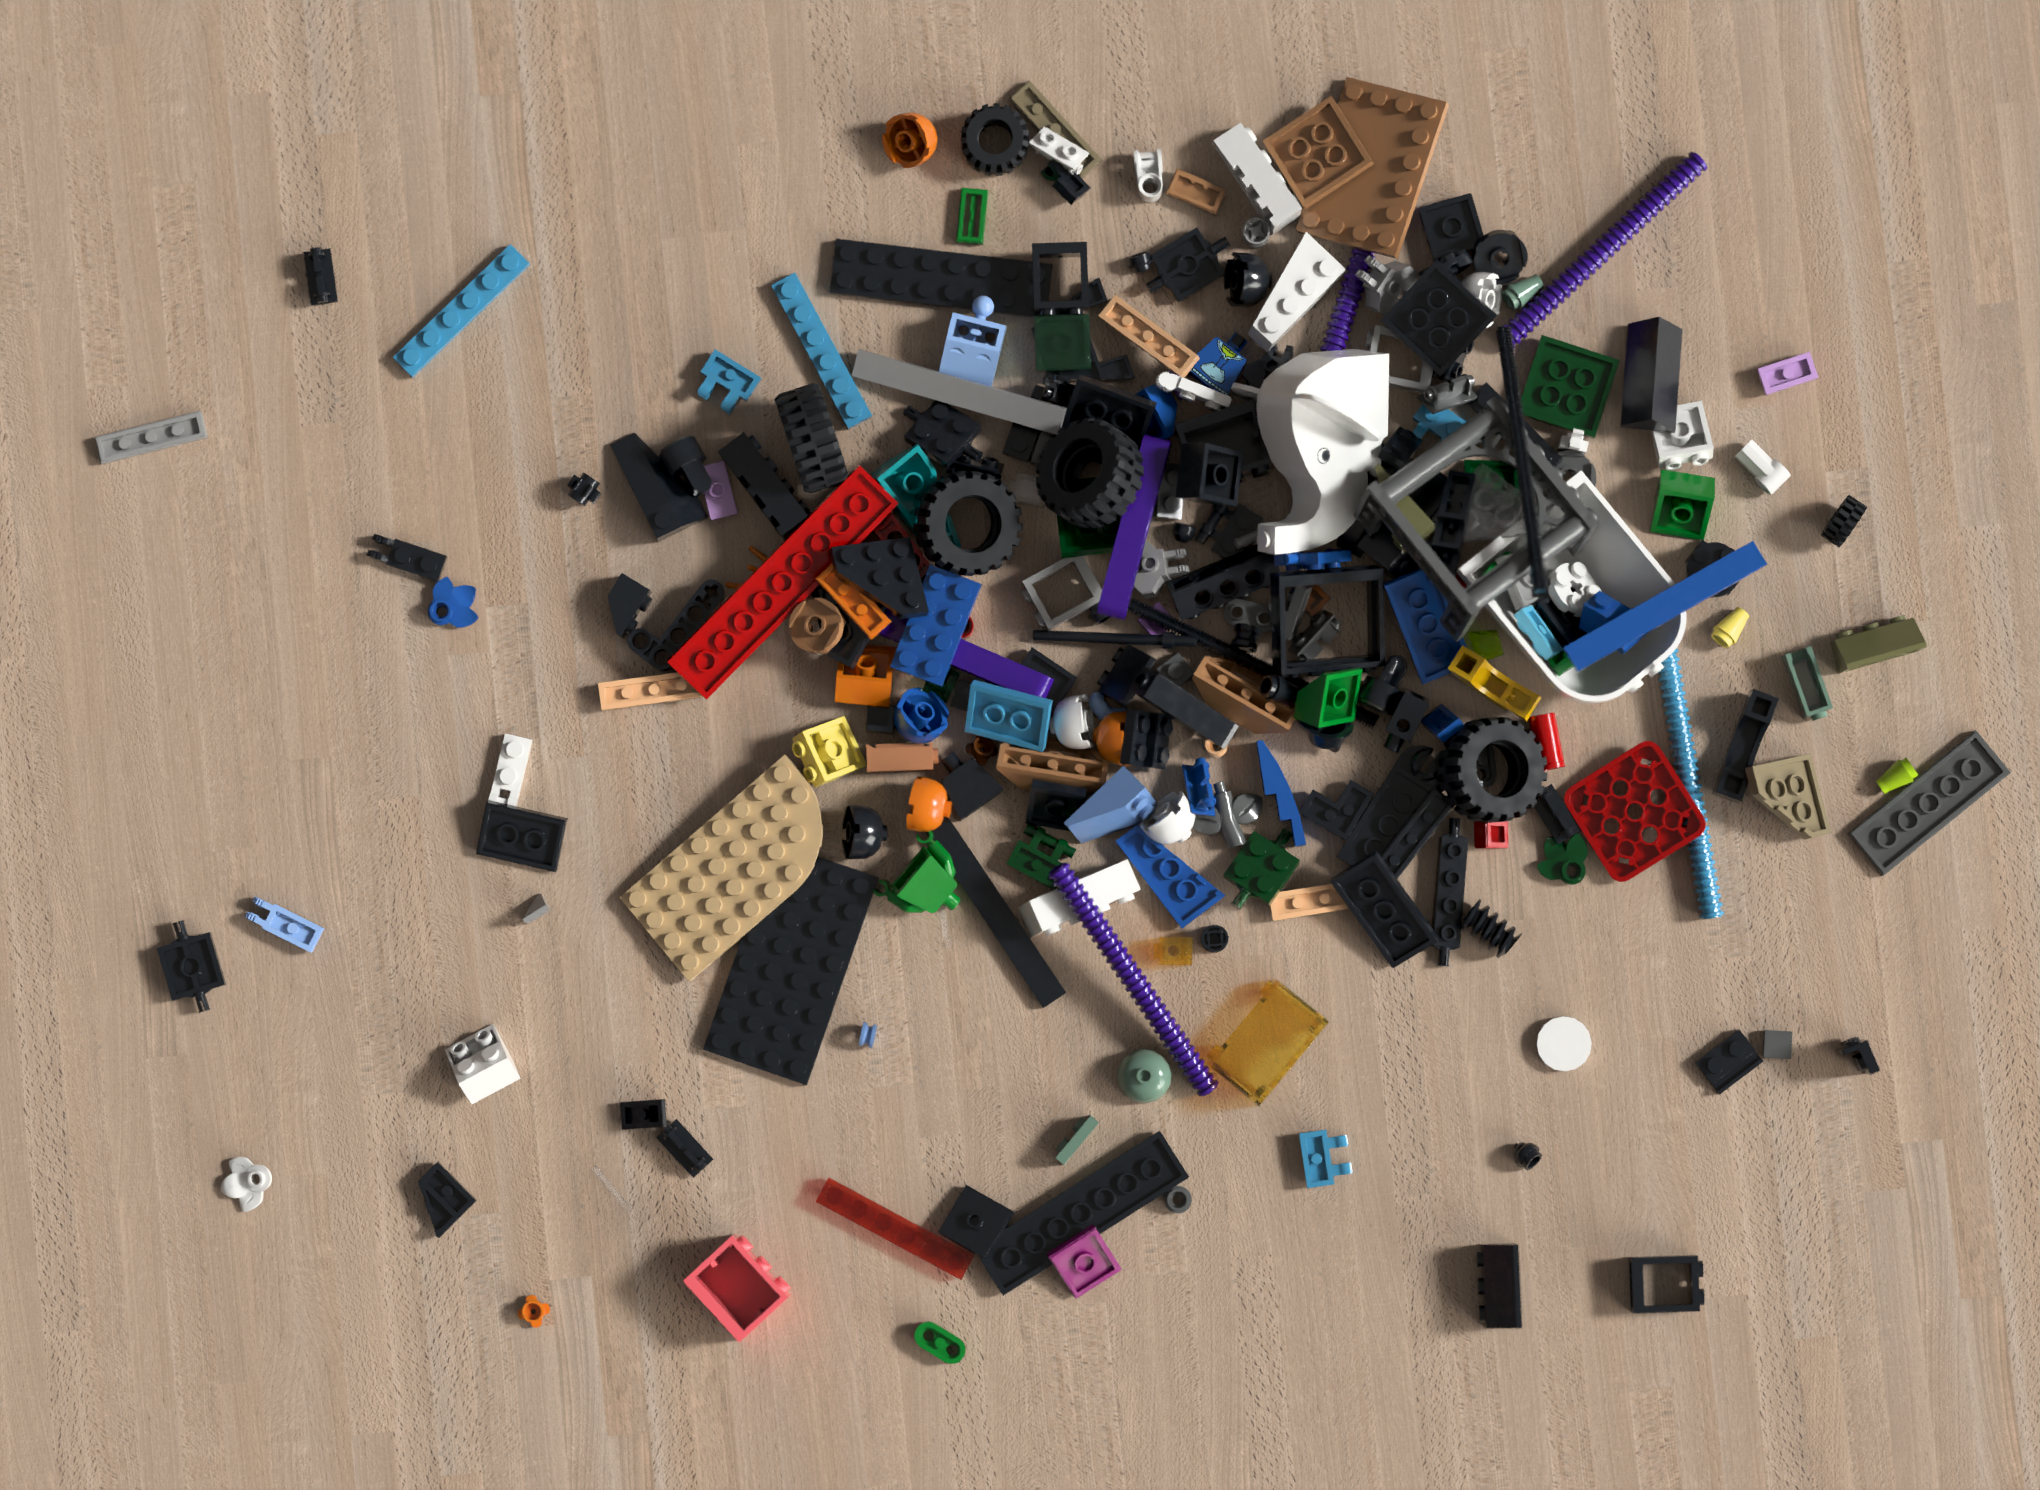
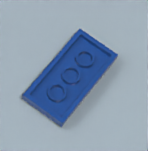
M930 565L922 583L929 612L927 616L908 619L890 667L942 687L982 584Z
M1421 568L1384 583L1385 592L1420 682L1426 684L1451 673L1448 667L1461 646L1463 645L1466 648L1467 646L1464 638L1455 642L1439 622L1449 602L1432 581L1427 580L1426 574Z

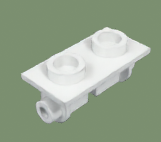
M1043 127L1029 142V145L1035 149L1036 154H1041L1049 160L1054 159L1058 161L1070 174L1076 173L1078 175L1083 168V165L1080 163L1089 155V152L1046 127Z

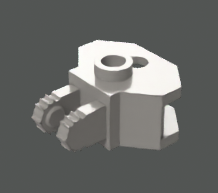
M1367 256L1364 261L1373 268L1372 272L1369 275L1365 271L1358 270L1355 275L1363 282L1362 286L1366 288L1365 306L1372 312H1380L1385 316L1399 301L1398 295L1402 290L1405 294L1417 281V271L1411 266L1398 261L1383 265L1375 258Z
M1146 540L1138 570L1142 569L1137 572L1133 588L1146 599L1157 597L1165 582L1170 581L1171 577L1186 575L1190 572L1189 566L1179 565L1169 568L1168 561L1186 557L1187 551L1185 549L1170 551L1156 549Z

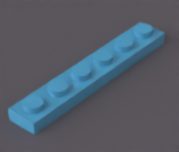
M510 244L393 358L412 378L416 376L526 270L530 263Z
M796 273L772 284V289L847 428L851 429L873 417Z

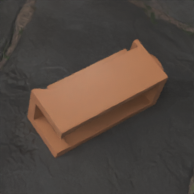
M929 742V746H926V743L876 744V748L866 744L868 773L934 771L933 765L939 764L938 748H933L932 742Z

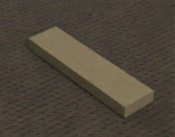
M1030 80L1009 97L1013 105L1038 132L1043 127H1046L1089 152V155L1080 163L1083 165V168L1078 175L1082 179L1102 162V159Z

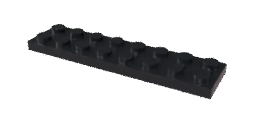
M836 239L830 294L972 311L973 301L977 297L988 296L994 303L992 313L1039 319L1045 318L1041 317L1040 313H1034L1033 268L1031 261ZM1039 262L1042 302L1049 299L1052 264Z
M1158 1131L1004 1229L988 1258L985 1260L979 1257V1259L1004 1296L1051 1266L1053 1263L1047 1253L1092 1224H1094L1099 1234L1103 1233L1188 1179L1189 1176L1162 1133Z

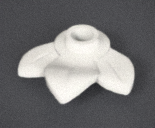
M246 1157L233 1158L229 1160L232 1174L223 1180L220 1190L228 1197L239 1198L241 1210L248 1212L259 1206L262 1202L263 1191L269 1188L272 1175L267 1167L260 1164L254 1165ZM255 1174L260 1177L259 1183H256L254 1180Z

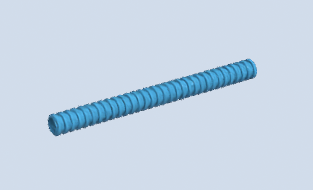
M1675 649L1672 654L1661 662L1664 668L1658 672L1661 676L1658 678V681L1662 682L1660 690H1663L1661 698L1665 699V703H1663V707H1666L1664 715L1668 716V720H1666V724H1669L1667 732L1671 734V737H1669V741H1672L1670 749L1674 751L1671 756L1675 758V762H1673V766L1677 768L1675 772L1704 816L1707 812L1706 809H1703L1705 801L1701 799L1704 796L1703 792H1700L1702 784L1698 782L1701 777L1697 775L1699 767H1696L1695 763L1698 760L1694 758L1696 750L1692 748L1695 743L1691 742L1693 733H1690L1689 730L1692 726L1688 725L1690 716H1687L1686 713L1689 712V709L1685 707L1687 699H1684L1683 696L1686 695V691L1682 690V687H1684V683L1681 682L1683 674L1679 673V670L1682 668L1678 666L1680 657H1677L1676 653L1679 651ZM1685 818L1686 821L1683 822V825L1687 826L1689 818ZM1706 826L1704 833L1691 841L1688 847V851H1691L1692 854L1689 855V859L1693 860V863L1690 864L1691 868H1694L1692 876L1696 877V880L1693 881L1694 885H1697L1695 893L1699 895L1696 899L1697 902L1700 901L1698 910L1702 912L1699 916L1703 920L1724 915V911H1721L1720 908L1723 904L1719 902L1721 894H1718L1717 891L1720 889V886L1716 885L1718 877H1715L1714 874L1717 872V869L1713 868L1715 860H1712L1711 857L1714 855V852L1710 851V847H1712V843H1709L1711 835L1707 834L1709 826Z

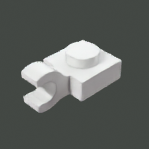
M1573 428L1572 433H1568L1567 436L1562 435L1557 449L1563 451L1574 450L1585 455L1589 442L1583 440L1584 430Z

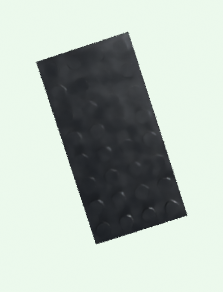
M817 856L815 866L805 882L741 938L703 1050L808 1085L874 894L873 889L875 890L879 877Z

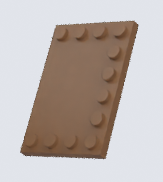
M1347 77L1337 105L1374 165L1307 209L1303 207L1296 231L1304 235L1307 232L1311 237L1398 259L1449 104L1445 101Z

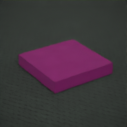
M1094 1224L1047 1253L1075 1299L1122 1270Z

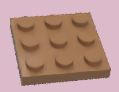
M1332 96L1263 140L1305 209L1374 165Z

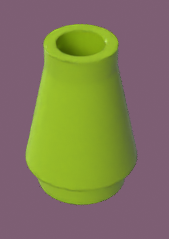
M1905 757L1901 761L1898 759L1876 782L1883 793L1886 794L1891 790L1914 782L1913 779L1918 776V773L1907 757Z

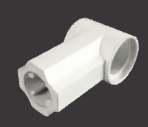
M1753 440L1735 456L1754 476L1755 482L1769 495H1772L1791 476L1776 459H1771Z

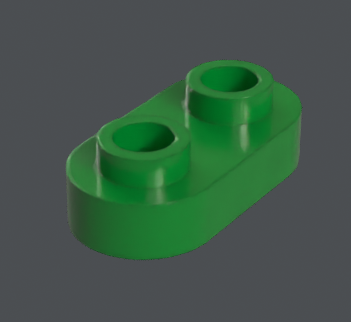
M930 1321L923 1322L916 1328L914 1338L917 1345L948 1364H956L964 1358L966 1347L959 1337ZM926 1330L933 1332L934 1337L932 1340L924 1339L923 1333ZM951 1344L957 1347V1353L954 1355H950L947 1352V1347Z

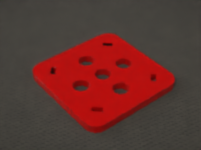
M1644 741L1571 786L1564 795V802L1609 875L1618 882L1631 880L1701 836L1706 829V820L1661 748L1652 741ZM1642 759L1651 760V765L1641 764ZM1623 780L1627 783L1628 791L1625 795L1617 796L1614 794L1613 785L1616 781ZM1655 789H1662L1666 793V800L1663 804L1656 805L1651 801V793ZM1584 795L1589 796L1587 806L1582 805ZM1637 803L1642 807L1643 814L1639 819H1631L1628 816L1627 809L1631 804ZM1683 817L1689 818L1686 828L1681 827ZM1609 818H1614L1619 822V830L1614 834H1609L1604 829V823ZM1646 827H1653L1658 833L1657 839L1652 843H1647L1642 838V832ZM1619 858L1629 859L1628 864L1620 863Z

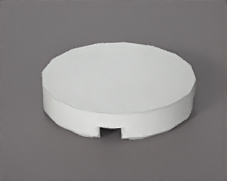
M1564 1016L1553 1018L1545 1023L1537 1034L1536 1040L1538 1056L1543 1063L1553 1070L1559 1071L1574 1070L1585 1063L1590 1055L1592 1045L1590 1034L1586 1027L1578 1020Z

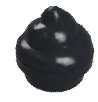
M1524 1142L1514 1144L1515 1163L1520 1168L1524 1167L1526 1170H1530L1541 1160L1542 1154L1539 1152L1537 1145Z

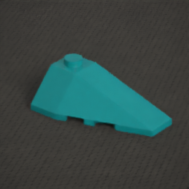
M916 444L887 460L870 476L899 503L893 509L894 512L912 533L919 538L918 532H914L913 524H917V516H914L915 508H919L921 505L919 498L922 493H927L929 491L928 486L933 481L938 480L934 465L920 446ZM947 513L945 521L947 535L955 546L961 548L952 517Z

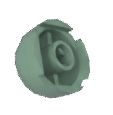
M1144 1048L1134 1050L1126 1055L1121 1061L1117 1073L1119 1088L1124 1095L1139 1103L1154 1102L1164 1096L1170 1087L1172 1078L1170 1065L1164 1056L1155 1050Z

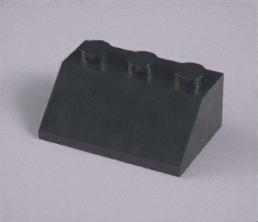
M1516 1243L1481 1244V1250H1476L1477 1267H1482V1278H1477L1478 1295L1483 1294V1306L1478 1308L1479 1322H1484L1485 1328H1522L1519 1245Z

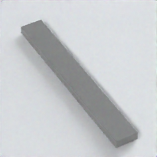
M859 349L857 352L852 376L1055 435H1058L1057 431L1062 428L1067 409Z

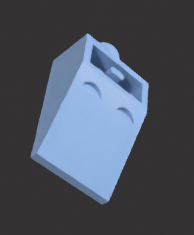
M979 296L972 304L975 318L952 313L939 372L992 387L1007 327L1006 325L985 320L993 312L994 303L988 296ZM961 326L969 328V333L966 336L959 334ZM988 332L995 334L996 338L993 342L985 340V335Z

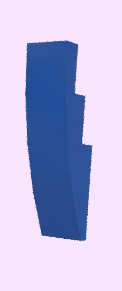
M1258 740L1256 746L1264 797L1275 795L1279 822L1290 820L1294 847L1305 846L1306 841L1301 818L1291 789L1277 761L1263 740Z

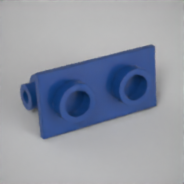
M1205 758L1196 759L1193 766L1183 764V776L1191 813L1215 816L1214 805L1216 804V799L1213 796L1212 785L1209 783L1210 766Z

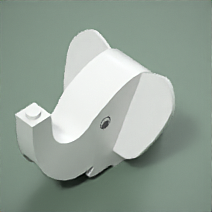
M1358 349L1302 353L1275 369L1264 380L1260 389L1240 383L1232 384L1231 390L1235 395L1246 401L1254 399L1257 406L1261 436L1270 459L1277 470L1284 475L1292 489L1293 505L1286 519L1258 524L1257 543L1259 552L1284 554L1313 549L1336 539L1355 522L1356 518L1353 514L1368 487L1367 471L1371 476L1377 477L1375 467L1378 464L1381 466V459L1378 458V455L1381 451L1382 440L1388 436L1389 354Z

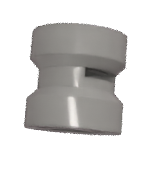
M1255 217L1249 219L1244 224L1242 238L1247 246L1260 248L1268 242L1270 226L1267 221Z

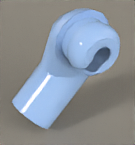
M1094 692L1090 695L1089 708L1100 720L1107 714L1125 711V708L1110 707L1104 700V695L1100 692Z

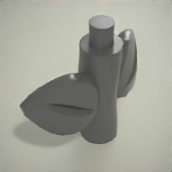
M1224 781L1213 784L1216 795H1213L1216 799L1214 806L1215 816L1195 814L1192 828L1204 835H1213L1221 830L1228 848L1245 844L1246 839L1239 824L1253 823L1259 817L1263 807L1262 797L1252 793H1245L1232 798L1231 790L1226 791Z

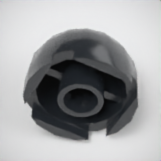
M1233 252L1231 255L1234 258L1227 260L1224 271V289L1230 288L1231 296L1226 297L1227 302L1230 306L1234 307L1253 306L1259 303L1265 297L1268 289L1271 288L1272 274L1268 271L1264 261L1255 254Z
M862 805L846 807L842 823V829H846V840L842 839L843 854L846 859H867L880 849L882 841L887 840V826L882 824V819L877 811L870 807Z

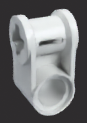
M1157 148L1153 152L1140 153L1138 150H1133L1139 197L1147 203L1156 202L1162 195L1163 186L1161 148ZM1150 182L1156 184L1158 189L1150 194L1143 190V186Z

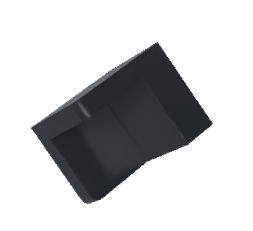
M868 705L865 731L893 735L895 705H889V707Z

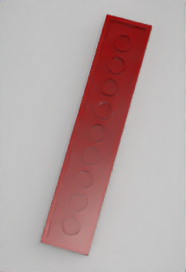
M858 464L849 474L848 478L841 482L672 654L667 663L707 700L793 612L796 606L803 602L820 585L815 578L832 564L829 553L831 547L861 543L899 503Z

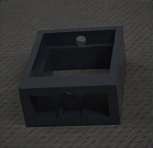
M1087 242L1032 243L1034 313H1040L1041 317L1056 316V312H1067L1068 316H1081L1083 311H1089ZM1080 257L1081 300L1041 302L1039 258Z
M1697 1255L1629 1257L1631 1313L1700 1311V1305H1704L1705 1302L1704 1289H1699V1277H1703L1704 1273L1703 1261H1698ZM1689 1263L1691 1304L1644 1305L1643 1264Z

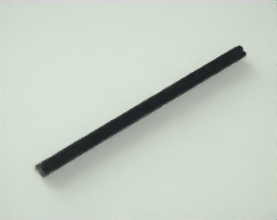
M1500 326L1496 330L1498 348L1500 349V361L1502 362V374L1504 375V387L1506 388L1504 389L1506 391L1505 397L1507 398L1506 401H1508L1506 403L1508 404V417L1511 424L1509 425L1511 427L1510 433L1513 437L1511 438L1513 440L1512 446L1514 447L1513 450H1515L1513 453L1516 460V472L1518 473L1516 474L1518 476L1517 482L1519 483L1518 486H1520L1518 489L1521 496L1520 502L1523 509L1524 528L1526 529L1524 530L1526 532L1525 538L1527 539L1526 545L1529 552V562H1531L1529 565L1532 572L1530 573L1532 575L1531 581L1533 582L1532 588L1535 593L1548 592L1546 589L1549 588L1546 587L1548 580H1545L1548 577H1544L1547 575L1545 573L1547 570H1544L1546 567H1543L1546 563L1543 560L1545 557H1541L1544 555L1542 553L1544 550H1542L1543 547H1540L1543 543H1541L1542 537H1539L1541 535L1540 527H1537L1540 525L1537 524L1539 522L1537 515L1539 514H1535L1538 512L1536 510L1538 507H1536L1537 504H1534L1537 502L1535 500L1536 497H1534L1536 494H1533L1535 491H1532L1535 487L1532 484L1534 481H1531L1533 479L1532 471H1530L1532 469L1530 467L1531 461H1529L1531 458H1527L1530 456L1528 454L1530 451L1527 448L1529 446L1527 444L1528 441H1526L1528 439L1526 438L1527 435H1524L1527 433L1525 431L1526 425H1524L1525 422H1522L1525 418H1523L1524 412L1522 410L1524 409L1522 408L1523 405H1521L1523 402L1520 399L1522 395L1519 392L1521 389L1518 386L1520 384L1518 382L1519 376L1516 373L1518 369H1516L1517 363L1515 361L1517 360H1514L1516 353H1514L1515 350L1513 348L1515 347H1512L1514 345L1512 343L1514 341L1512 340L1513 334H1511L1512 327Z
M1132 597L1128 606V612L1131 610V614L1134 612V615L1137 614V617L1140 615V618H1147L1146 621L1150 619V623L1151 621H1153L1152 624L1156 622V626L1158 624L1159 627L1162 625V629L1164 627L1165 630L1168 628V631H1174L1177 635L1197 636V644L1199 643V646L1202 644V648L1205 646V649L1208 648V651L1211 649V652L1214 651V654L1218 652L1217 655L1221 653V657L1222 655H1224L1223 658L1227 656V660L1229 658L1230 661L1233 659V663L1235 661L1236 664L1239 662V666L1242 664V667H1244L1245 665V668L1248 667V670L1252 668L1251 671L1255 670L1254 673L1258 671L1257 674L1261 672L1260 676L1263 674L1264 676L1277 674L1282 677V675L1272 671L1271 663H1265V660L1262 661V659L1256 658L1253 654L1250 655V653L1244 652V650L1238 649L1234 645H1228V642H1222L1219 638L1216 639L1213 635L1207 634V632L1204 633L1200 629H1194V626H1188V623L1185 624L1182 620L1179 621V619L1173 618V616L1167 615L1163 611H1157V608H1151L1148 604L1145 605L1142 601ZM1299 677L1284 678L1301 689L1309 684V681L1306 682L1305 679L1302 680ZM1357 705L1356 722L1360 720L1359 723L1363 721L1362 725L1366 723L1365 726L1369 724L1368 728L1372 726L1371 729H1373L1379 715L1377 716L1373 712L1370 713V711L1361 708V706L1358 707Z

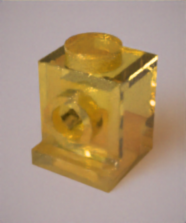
M1159 937V943H1154L1153 959H1159V965L1192 966L1193 937ZM1170 946H1176L1178 948V954L1176 956H1170L1168 954V948Z

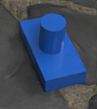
M1440 704L1421 720L1423 726L1442 743L1465 727L1462 721L1443 704Z

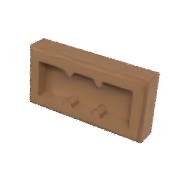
M1176 168L1166 195L1216 216L1227 189Z

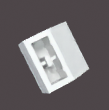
M494 1024L445 1049L457 1082L471 1104L521 1079L514 1061Z

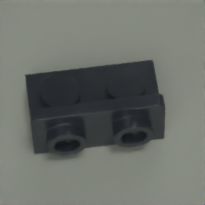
M1852 1037L1841 1042L1842 1048L1837 1049L1838 1055L1844 1056L1855 1051L1856 1055H1853L1852 1059L1858 1071H1863L1867 1075L1880 1071L1868 1040Z

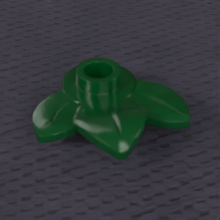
M1576 833L1567 844L1565 842L1557 844L1554 838L1547 837L1544 843V853L1547 860L1537 865L1541 875L1549 880L1561 879L1569 885L1581 882L1586 873L1583 862L1588 855L1584 839ZM1569 866L1576 868L1575 876L1567 874L1566 870Z

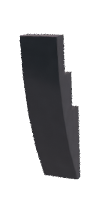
M1449 470L1437 514L1438 523L1432 541V550L1450 573L1456 577L1468 526L1477 474Z

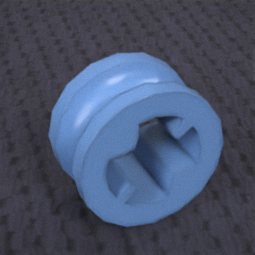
M863 1022L859 1046L867 1044L869 1048H873L877 1030L876 1024L868 1026L867 1022Z

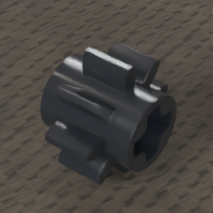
M584 472L580 478L573 475L567 484L571 488L568 495L583 506L588 501L595 504L601 495L596 490L600 483Z

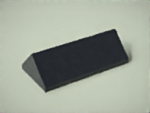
M1661 317L1629 323L1627 326L1620 428L1675 433L1683 329Z

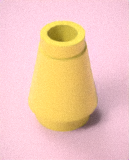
M1736 607L1734 611L1713 627L1714 632L1711 634L1713 640L1724 648L1735 645L1749 618L1748 613L1742 608Z

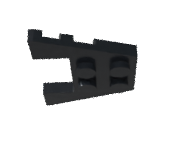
M1100 278L1093 280L1088 285L1089 308L1108 302ZM1081 291L1075 294L1069 301L1081 300ZM1056 312V316L1045 317L1031 328L1046 375L1050 379H1053L1054 374L1068 377L1070 381H1077L1080 374L1097 381L1135 379L1127 354L1099 363L1083 315L1068 316L1067 312Z

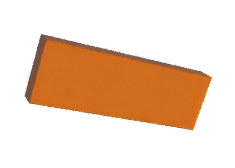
M832 564L815 578L871 640L892 622L872 600L859 592L860 589L848 581L843 582L835 577Z

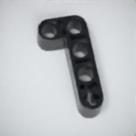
M710 579L705 581L660 639L645 629L637 628L630 632L627 642L629 647L659 671L670 670L672 666L669 663L665 665H658L656 663L655 657L657 653L666 651L671 657L684 643H674L672 641L673 632L678 629L684 630L686 632V641L722 604L725 599L724 587L716 580ZM718 587L716 591L719 596L717 598L711 597L707 601V604L711 606L707 610L702 603L698 602V599L701 598L705 601L708 597L706 590ZM693 608H700L703 611L702 619L697 622L689 620L688 617L690 610ZM640 634L648 638L647 645L642 649L635 648L633 644L635 637Z

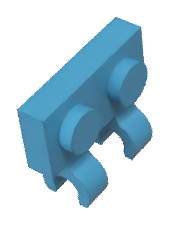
M714 349L700 371L706 379L699 387L697 395L707 401L716 384L725 388L729 393L720 407L721 410L730 415L740 398L746 402L749 400L761 381V377Z
M1423 404L1412 418L1418 423L1413 433L1420 439L1428 430L1442 440L1466 423V421L1449 409L1432 415Z
M1327 1130L1299 1133L1307 1188L1334 1185L1333 1176L1352 1174L1351 1162L1332 1165L1329 1150L1331 1148L1348 1146L1347 1135L1328 1137Z

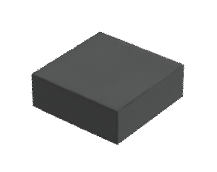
M1764 1030L1762 1058L1791 1059L1793 1031Z

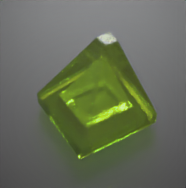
M1497 630L1472 631L1468 633L1473 651L1486 660L1504 655Z

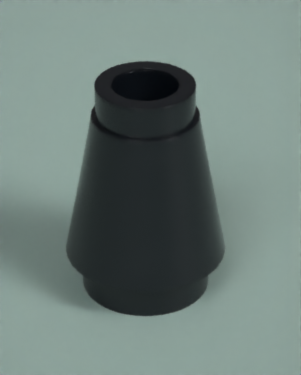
M1277 674L1265 675L1259 685L1260 694L1268 701L1296 702L1298 691L1301 690L1299 686Z

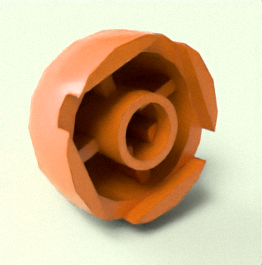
M908 112L893 116L887 121L885 125L887 126L886 133L882 134V143L885 153L893 163L898 162L900 165H903V168H911L923 164L932 157L937 147L938 137L936 129L930 120L921 114Z
M1116 711L1107 714L1101 720L1099 726L1095 727L1093 742L1096 743L1097 750L1102 758L1111 764L1128 767L1131 765L1120 764L1126 711Z
M917 776L909 798L911 814L907 813V830L918 832L935 830L942 824L944 817H950L952 802L947 801V791L938 781Z

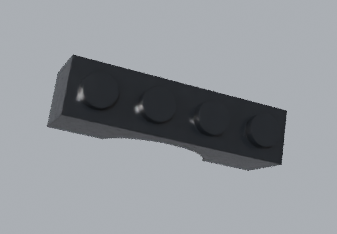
M1755 689L1748 692L1715 783L1713 795L1735 803L1742 802L1748 786L1745 768L1752 767L1759 746L1770 725L1779 698Z

